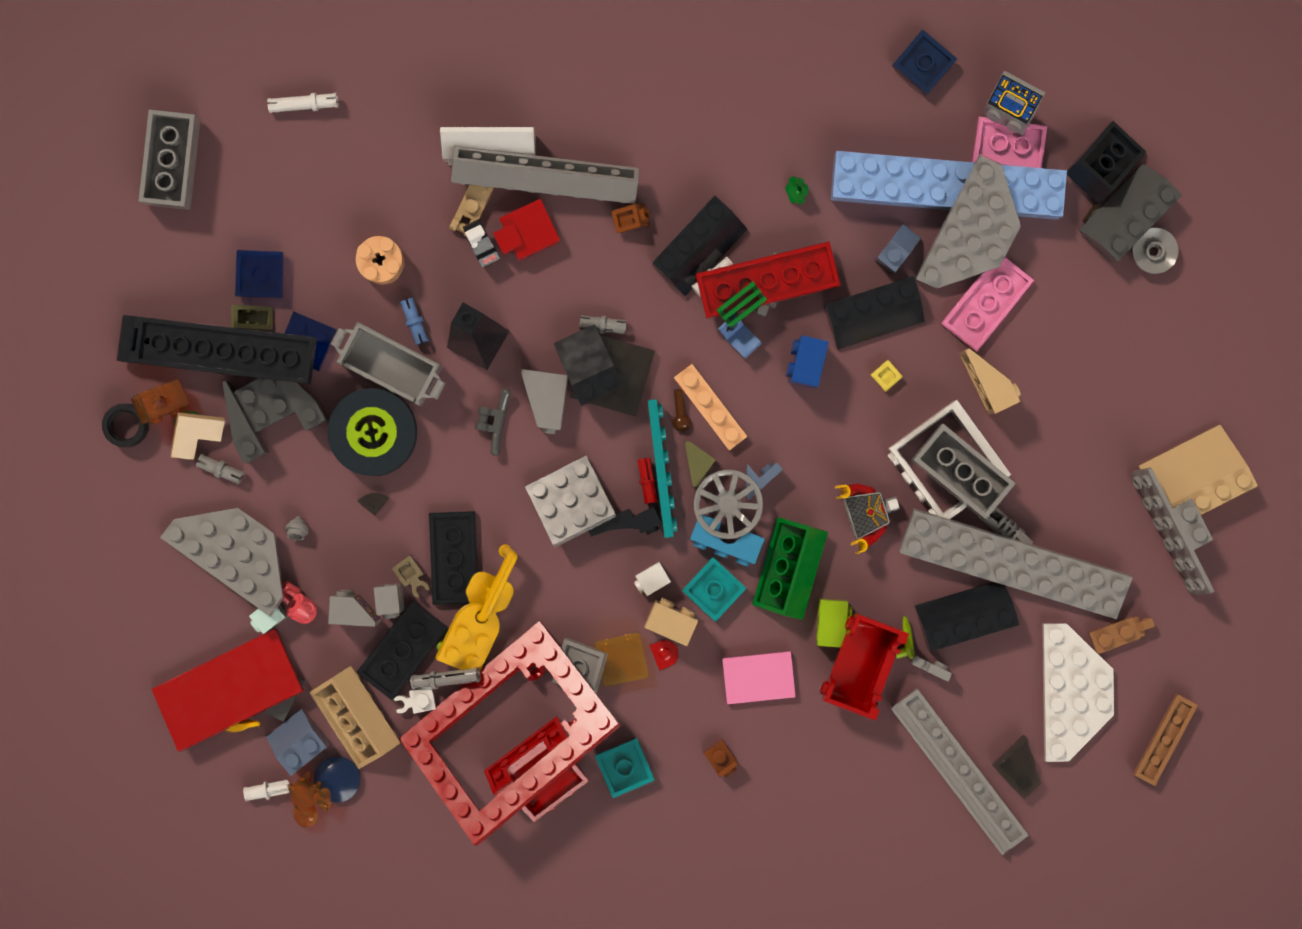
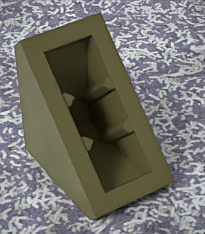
M231 305V328L273 330V307Z
M686 441L684 443L692 487H697L716 459L690 441Z

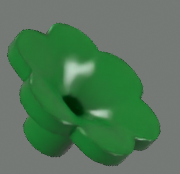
M790 177L789 184L785 187L791 203L800 205L805 202L809 187L802 178Z

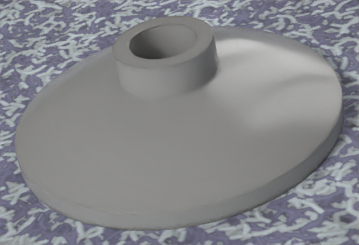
M1150 228L1132 247V256L1136 265L1141 270L1150 274H1160L1169 270L1175 264L1178 258V244L1174 236L1168 231L1161 228ZM1151 248H1155L1157 250V254L1155 256H1152L1150 254Z

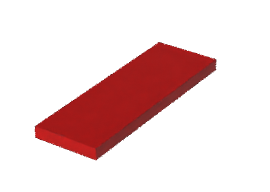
M830 241L695 274L706 319L720 316L716 310L751 282H754L763 296L767 298L760 306L841 286ZM750 289L743 296H741L734 303H732L725 310H723V312L727 314L730 310H732L739 303L745 300L748 296L754 293V291ZM756 296L738 311L748 309L760 299Z

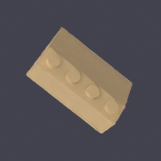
M1217 425L1138 466L1139 469L1150 467L1153 469L1172 507L1192 498L1200 515L1258 486L1248 465L1221 425Z

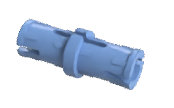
M409 298L410 309L407 306L406 300L401 301L400 305L407 319V322H405L406 326L410 328L415 346L421 345L418 335H421L423 343L428 342L429 339L422 324L424 320L422 316H419L414 298Z

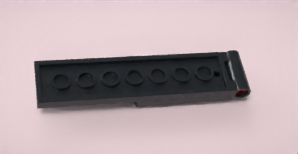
M122 315L116 361L311 384L317 338Z

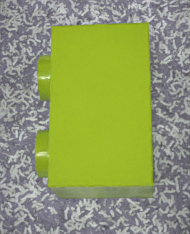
M819 598L817 646L841 647L847 631L845 629L846 621L849 616H852V606H848L847 600Z

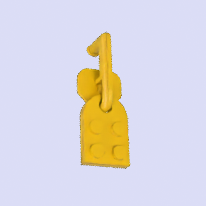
M504 544L499 548L500 556L505 559L496 576L487 572H477L472 576L466 588V595L470 604L463 606L456 613L436 654V660L460 670L475 667L481 670L499 632L500 624L496 613L507 608L514 592L512 585L507 580L518 556L509 545Z

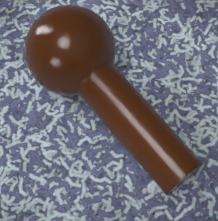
M678 388L673 390L676 408L673 427L679 432H685L690 428L691 420L685 415L683 389Z

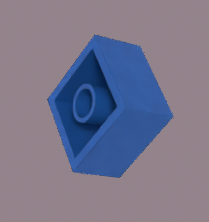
M803 335L798 340L795 339L793 341L791 354L794 355L793 363H788L785 377H789L788 383L814 389L819 387L829 341Z

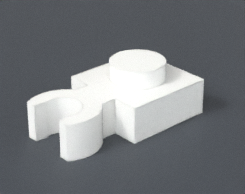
M432 688L410 690V697L398 695L394 698V701L402 700L405 704L403 708L396 710L397 713H404L411 707L413 714L435 710L437 707Z

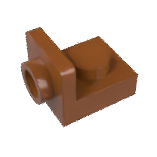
M633 204L611 211L616 233L650 226V213L645 204Z
M722 739L703 752L719 778L723 775L728 777L737 770L738 761Z

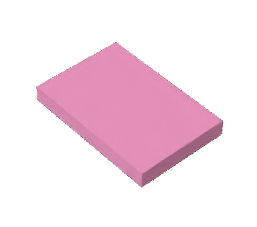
M979 116L972 162L975 163L979 154L999 162L1001 165L1042 168L1047 126L1030 123L1022 136L1019 133L1011 132L1006 126L998 122H993L987 117Z
M791 651L722 658L727 704L796 697Z

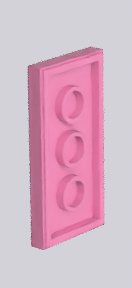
M1004 257L1000 267L983 272L978 276L941 322V325L972 350L978 352L1035 280Z

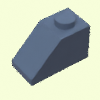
M902 224L874 261L891 274H894L921 238Z

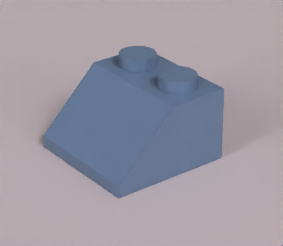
M303 708L266 737L275 757L290 776L331 744Z

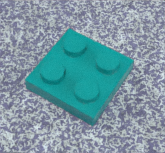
M712 557L682 591L716 622L746 590V587Z
M637 737L595 755L612 798L655 781Z

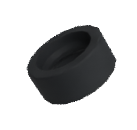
M117 404L111 407L105 413L102 420V431L105 438L111 444L119 447H133L140 444L146 438L149 430V421L145 412L140 407L132 404ZM122 412L132 413L139 422L137 433L129 439L118 437L112 429L114 418Z

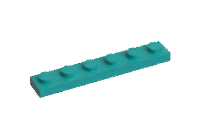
M657 399L648 400L664 538L674 537L673 532L677 531L676 518H671L670 509H675L673 495H668V486H672L670 472L666 473L665 463H669L668 450H663L662 441L666 440L665 426L660 427L659 418L663 417L662 404H657Z

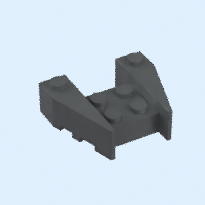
M258 378L244 387L235 390L230 381L222 382L233 444L244 464H250L269 454L259 432L296 413L305 431H311L329 421L320 401L301 383Z

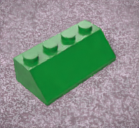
M778 517L752 605L783 616L803 620L828 531Z

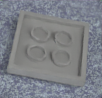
M587 456L525 486L554 547L616 517Z

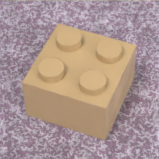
M661 598L660 601L655 599L644 628L688 646L698 623V618L695 617V612L688 608L682 607L679 610L674 607V602L665 598Z

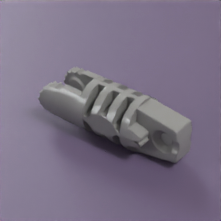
M998 507L991 513L997 520H994L990 515L987 519L978 517L996 534L1033 544V541L1025 534V531Z

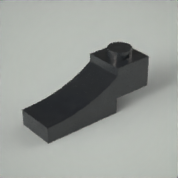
M654 506L635 516L632 515L628 508L616 514V517L589 530V533L593 537L616 529H639L640 533L646 532L649 535L659 530L658 525L662 523Z

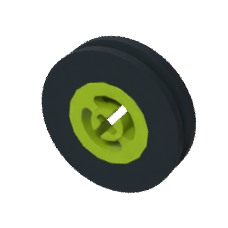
M361 389L347 395L333 410L328 423V441L334 456L347 469L361 475L380 476L397 470L409 459L417 441V424L411 409L398 396L382 389ZM369 416H379L385 421V426L383 427L376 422H372L373 428L378 429V433L375 434L377 442L383 438L385 433L388 434L386 442L376 449L365 448L360 443L361 438L373 443L372 436L367 435V431H370V424L365 423L361 431L357 430L359 423Z

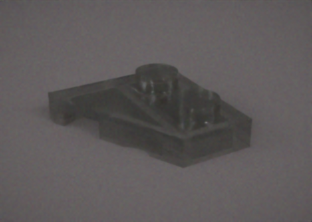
M1022 735L992 764L1023 799L1028 797L1041 784L1035 768L1034 758L1029 748L1028 738L1025 735Z

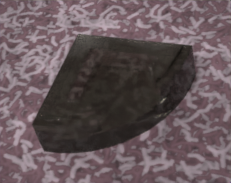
M370 493L361 497L357 502L376 516L390 497L382 493Z

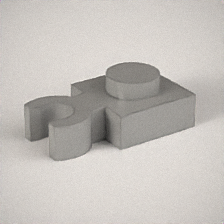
M914 655L911 661L912 665L949 682L952 675L951 672L947 671L949 666L937 660L933 664Z

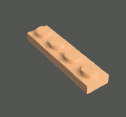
M693 364L674 377L728 450H731L747 437Z

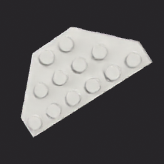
M1042 623L1044 761L1067 762L1114 716L1113 668L1068 624Z

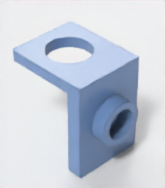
M734 313L729 320L733 321L738 316ZM742 321L735 324L729 331H726L728 325L725 322L718 328L724 338L744 358H747L762 344Z

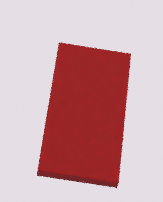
M273 629L151 689L178 752H182L304 692L277 629Z

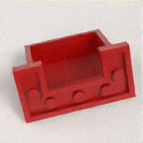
M557 716L484 770L495 797L569 736ZM577 763L574 764L525 805L522 810L535 822L587 783L589 780Z

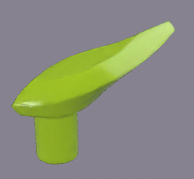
M903 616V630L909 633L906 644H904L905 647L900 648L901 651L896 657L899 659L909 656L910 659H913L915 652L911 628L907 617Z

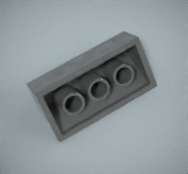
M1141 164L1107 199L1100 209L1081 226L1079 231L1109 262H1118L1182 194L1165 177L1146 165Z

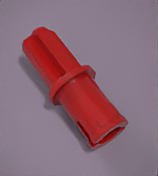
M648 457L638 459L641 480L639 484L642 485L644 504L658 502L655 481L657 480L654 479L651 459Z

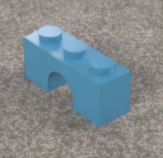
M701 515L708 526L714 521L711 517ZM698 520L690 537V540L694 541L693 546L706 550L707 546L715 549L714 554L727 558L728 554L737 557L735 562L745 566H749V563L755 564L765 539L748 532L733 543H725L719 537L707 532ZM721 521L719 522V524H718L717 527L715 528L716 531H719V527H720V525H721Z

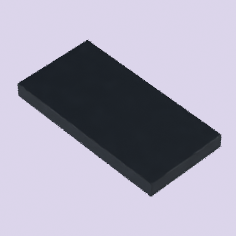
M475 511L429 513L432 605L469 603L466 588L472 576L478 572Z
M412 600L356 673L393 700L449 627L415 600Z

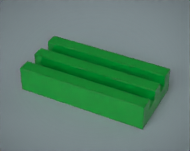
M751 282L716 311L728 327L732 328L764 303L767 298L763 296L760 289L756 287V284ZM750 289L754 291V293L748 296L745 300L739 303L727 314L723 312V310H725L728 306L734 303L737 299L743 296ZM758 296L760 300L733 321L729 320L730 316Z

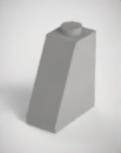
M522 369V378L537 427L543 428L542 433L556 434V430L561 431L568 376Z

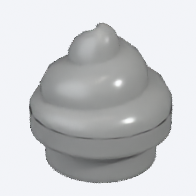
M297 516L286 525V536L296 541L305 539L309 528L305 521L301 519V516Z

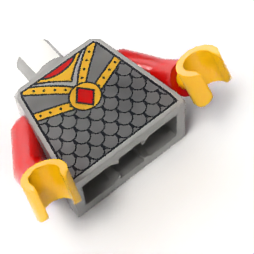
M859 483L836 485L835 489L840 488L841 495L836 496V499L843 500L854 538L858 539L852 541L851 546L857 544L859 551L855 552V554H860L876 543L885 533L887 524L890 523L887 513L899 510L896 497L883 500L881 492H876L871 486Z

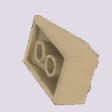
M970 348L959 352L988 415L996 414L1021 402L1019 399L1021 393L1015 383L1012 384L1007 377Z

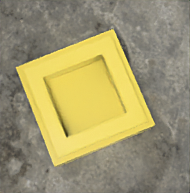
M889 360L885 361L870 375L884 392L888 391L903 377Z

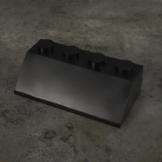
M714 195L652 262V266L686 296L692 290L691 286L697 282L695 274L711 269L747 231V228L732 210Z
M914 276L823 306L837 350L925 322L921 297Z
M996 582L987 583L914 606L927 649L931 652L1019 625L1016 611L1006 586Z

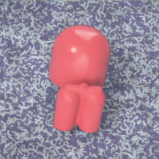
M284 581L282 584L284 592L282 602L287 605L286 615L301 624L312 622L318 610L315 602L303 595L300 588L288 581Z

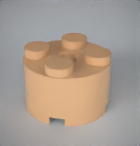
M374 236L366 239L358 247L356 265L359 272L366 279L373 283L384 285L398 279L405 266V256L402 249L390 238ZM380 255L386 258L382 261L383 265L381 266L376 263Z

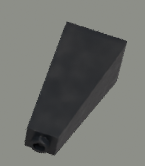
M463 302L451 322L447 348L488 370L510 331Z

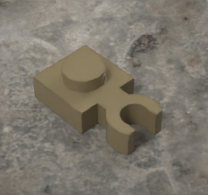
M411 555L392 568L404 587L409 584L412 585V593L415 597L421 596L417 591L420 585L424 586L427 591L430 590L429 584L426 581H421L419 578L424 572Z

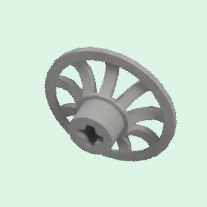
M735 470L717 471L705 478L695 493L694 511L700 525L713 536L724 539L744 536L756 526L763 510L762 494L757 484L742 472ZM732 475L729 491L724 490L719 479L720 476ZM739 477L750 486L737 494L735 493V488ZM712 480H714L720 493L718 496L703 490ZM754 490L757 504L742 503L741 498ZM702 495L715 501L714 505L700 509V496ZM741 508L757 509L752 522L740 512ZM716 511L718 515L712 524L708 526L701 515ZM736 516L747 527L734 533L732 517ZM723 517L727 518L728 533H721L715 530Z

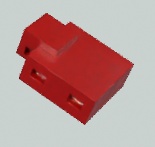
M541 198L500 217L499 220L503 228L493 233L503 255L514 251L519 262L561 242Z

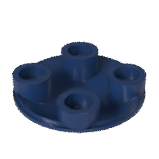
M338 756L324 760L318 766L314 776V783L318 793L324 799L331 802H344L357 792L360 785V774L355 763L349 759Z

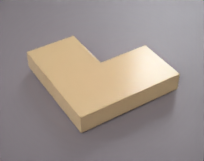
M178 413L170 456L172 458L194 460L198 439L221 442L225 423L224 418Z

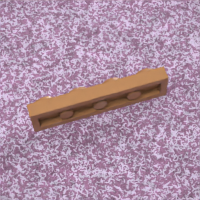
M1175 694L1133 775L1153 786L1156 785L1196 711L1197 704Z

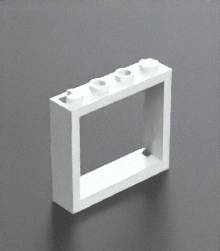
M957 400L952 401L888 448L890 454L887 455L894 466L899 465L904 471L901 475L907 484L910 485L912 483L917 489L914 493L920 502H926L930 507L928 513L948 519L954 517L965 509L966 506L958 501L945 512H942L898 451L947 414L952 413L983 457L1009 477L1011 475Z

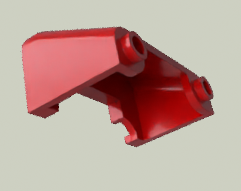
M855 613L853 617L849 616L846 621L845 629L847 631L828 681H824L821 686L820 694H822V700L876 721L880 712L877 709L878 702L876 701L881 702L882 700L881 693L896 655L901 651L897 647L901 646V644H906L909 633Z

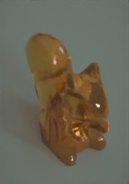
M309 771L288 788L291 793L292 804L295 807L293 809V818L299 826L304 828L313 826L317 821L318 814L313 806L314 804L324 811L332 808L329 789H319L321 781L311 785L308 782L310 778Z

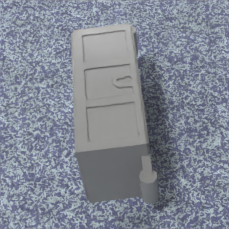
M359 322L356 323L353 330L338 328L331 342V345L340 354L336 362L337 364L349 368L414 402L418 406H423L427 398L438 400L446 384L438 376L443 368L442 365ZM348 332L351 335L348 338L343 350L339 349V347L346 333Z

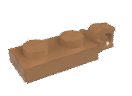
M1130 616L1090 631L1088 634L1095 652L1101 654L1141 639L1140 637L1145 636L1144 631L1155 627V624L1150 617L1139 620L1138 616Z

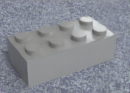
M149 109L138 202L149 206L191 210L201 121L195 114Z
M941 424L911 459L914 464L981 519H987L1016 484L944 424Z

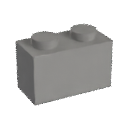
M394 583L374 587L376 615H383V619L400 616V613L405 610L403 584Z

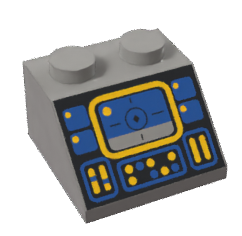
M1004 71L985 106L983 114L991 121L998 122L1006 126L1011 132L1019 133L1023 136L1033 120L1045 92Z
M341 589L336 591V594L330 596L328 624L375 627L381 623V618L376 615V612L361 595L354 594V590Z

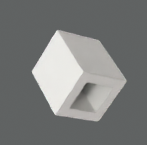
M657 562L635 575L637 580L634 583L640 594L645 592L648 596L669 584L671 580L661 563Z

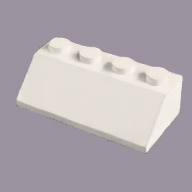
M440 127L442 159L444 162H448L450 166L453 164L455 146L536 156V133L534 127Z

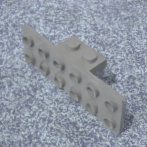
M1151 467L1131 472L1133 477L1132 483L1140 491L1143 497V505L1150 511L1155 528L1161 532L1164 538L1163 544L1174 558V566L1182 573L1186 589L1193 595L1213 593L1214 589L1194 552L1195 549L1212 541L1213 538L1193 499H1187L1172 507Z

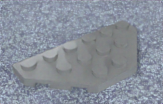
M979 154L916 275L917 280L932 287L940 288L1000 267L1021 224L1002 165L999 162Z
M239 508L174 519L160 537L271 617L283 601L284 592L281 584L276 535Z

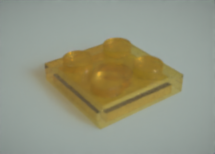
M640 632L595 641L596 649L608 653L602 673L604 687L649 678Z

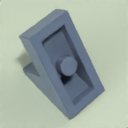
M769 462L760 470L762 475L759 477L746 464V475L757 484L759 490L783 470L778 463L772 465ZM745 481V488L750 485ZM754 490L745 496L747 500H750L755 495Z

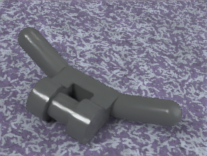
M508 388L502 390L497 410L480 406L478 408V413H480L479 420L475 423L474 429L493 432L490 450L493 456H497L500 452L501 434L511 391ZM489 415L495 416L493 425L487 424Z

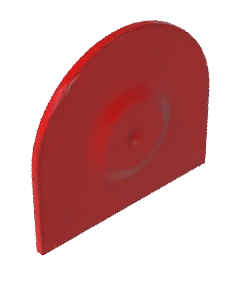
M661 640L649 645L659 671L672 666L677 661L679 655L678 648L673 642Z

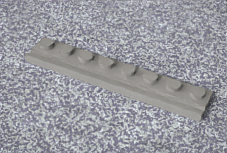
M917 688L890 708L1001 855H1004L1007 850L1012 849L1029 836Z

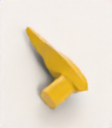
M247 719L226 731L238 732L250 727L260 726L261 724L258 721Z

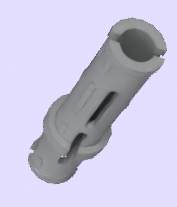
M478 667L439 673L431 671L430 674L412 675L410 683L413 690L423 688L438 689L440 686L480 682L481 675Z

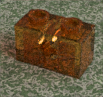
M178 379L136 394L131 399L141 424L149 422L150 426L163 421L162 417L169 414L171 417H176L178 413H184L183 409L189 405ZM158 401H159L160 403L164 402V403H165V406H164V407H163L162 405H159V406H158V405H157V402H158Z

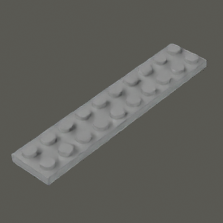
M915 508L899 548V553L1114 619L1118 617L1133 578L1127 573Z

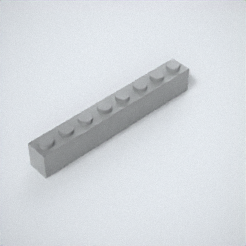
M455 146L451 182L462 185L470 184L507 190L528 191L531 193L538 192L635 204L639 168Z

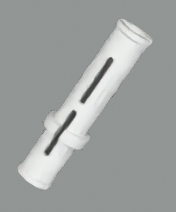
M315 92L308 96L268 98L267 100L270 103L267 104L269 113L308 109L318 111L320 108H338L339 103H337L339 102L337 93L317 95Z

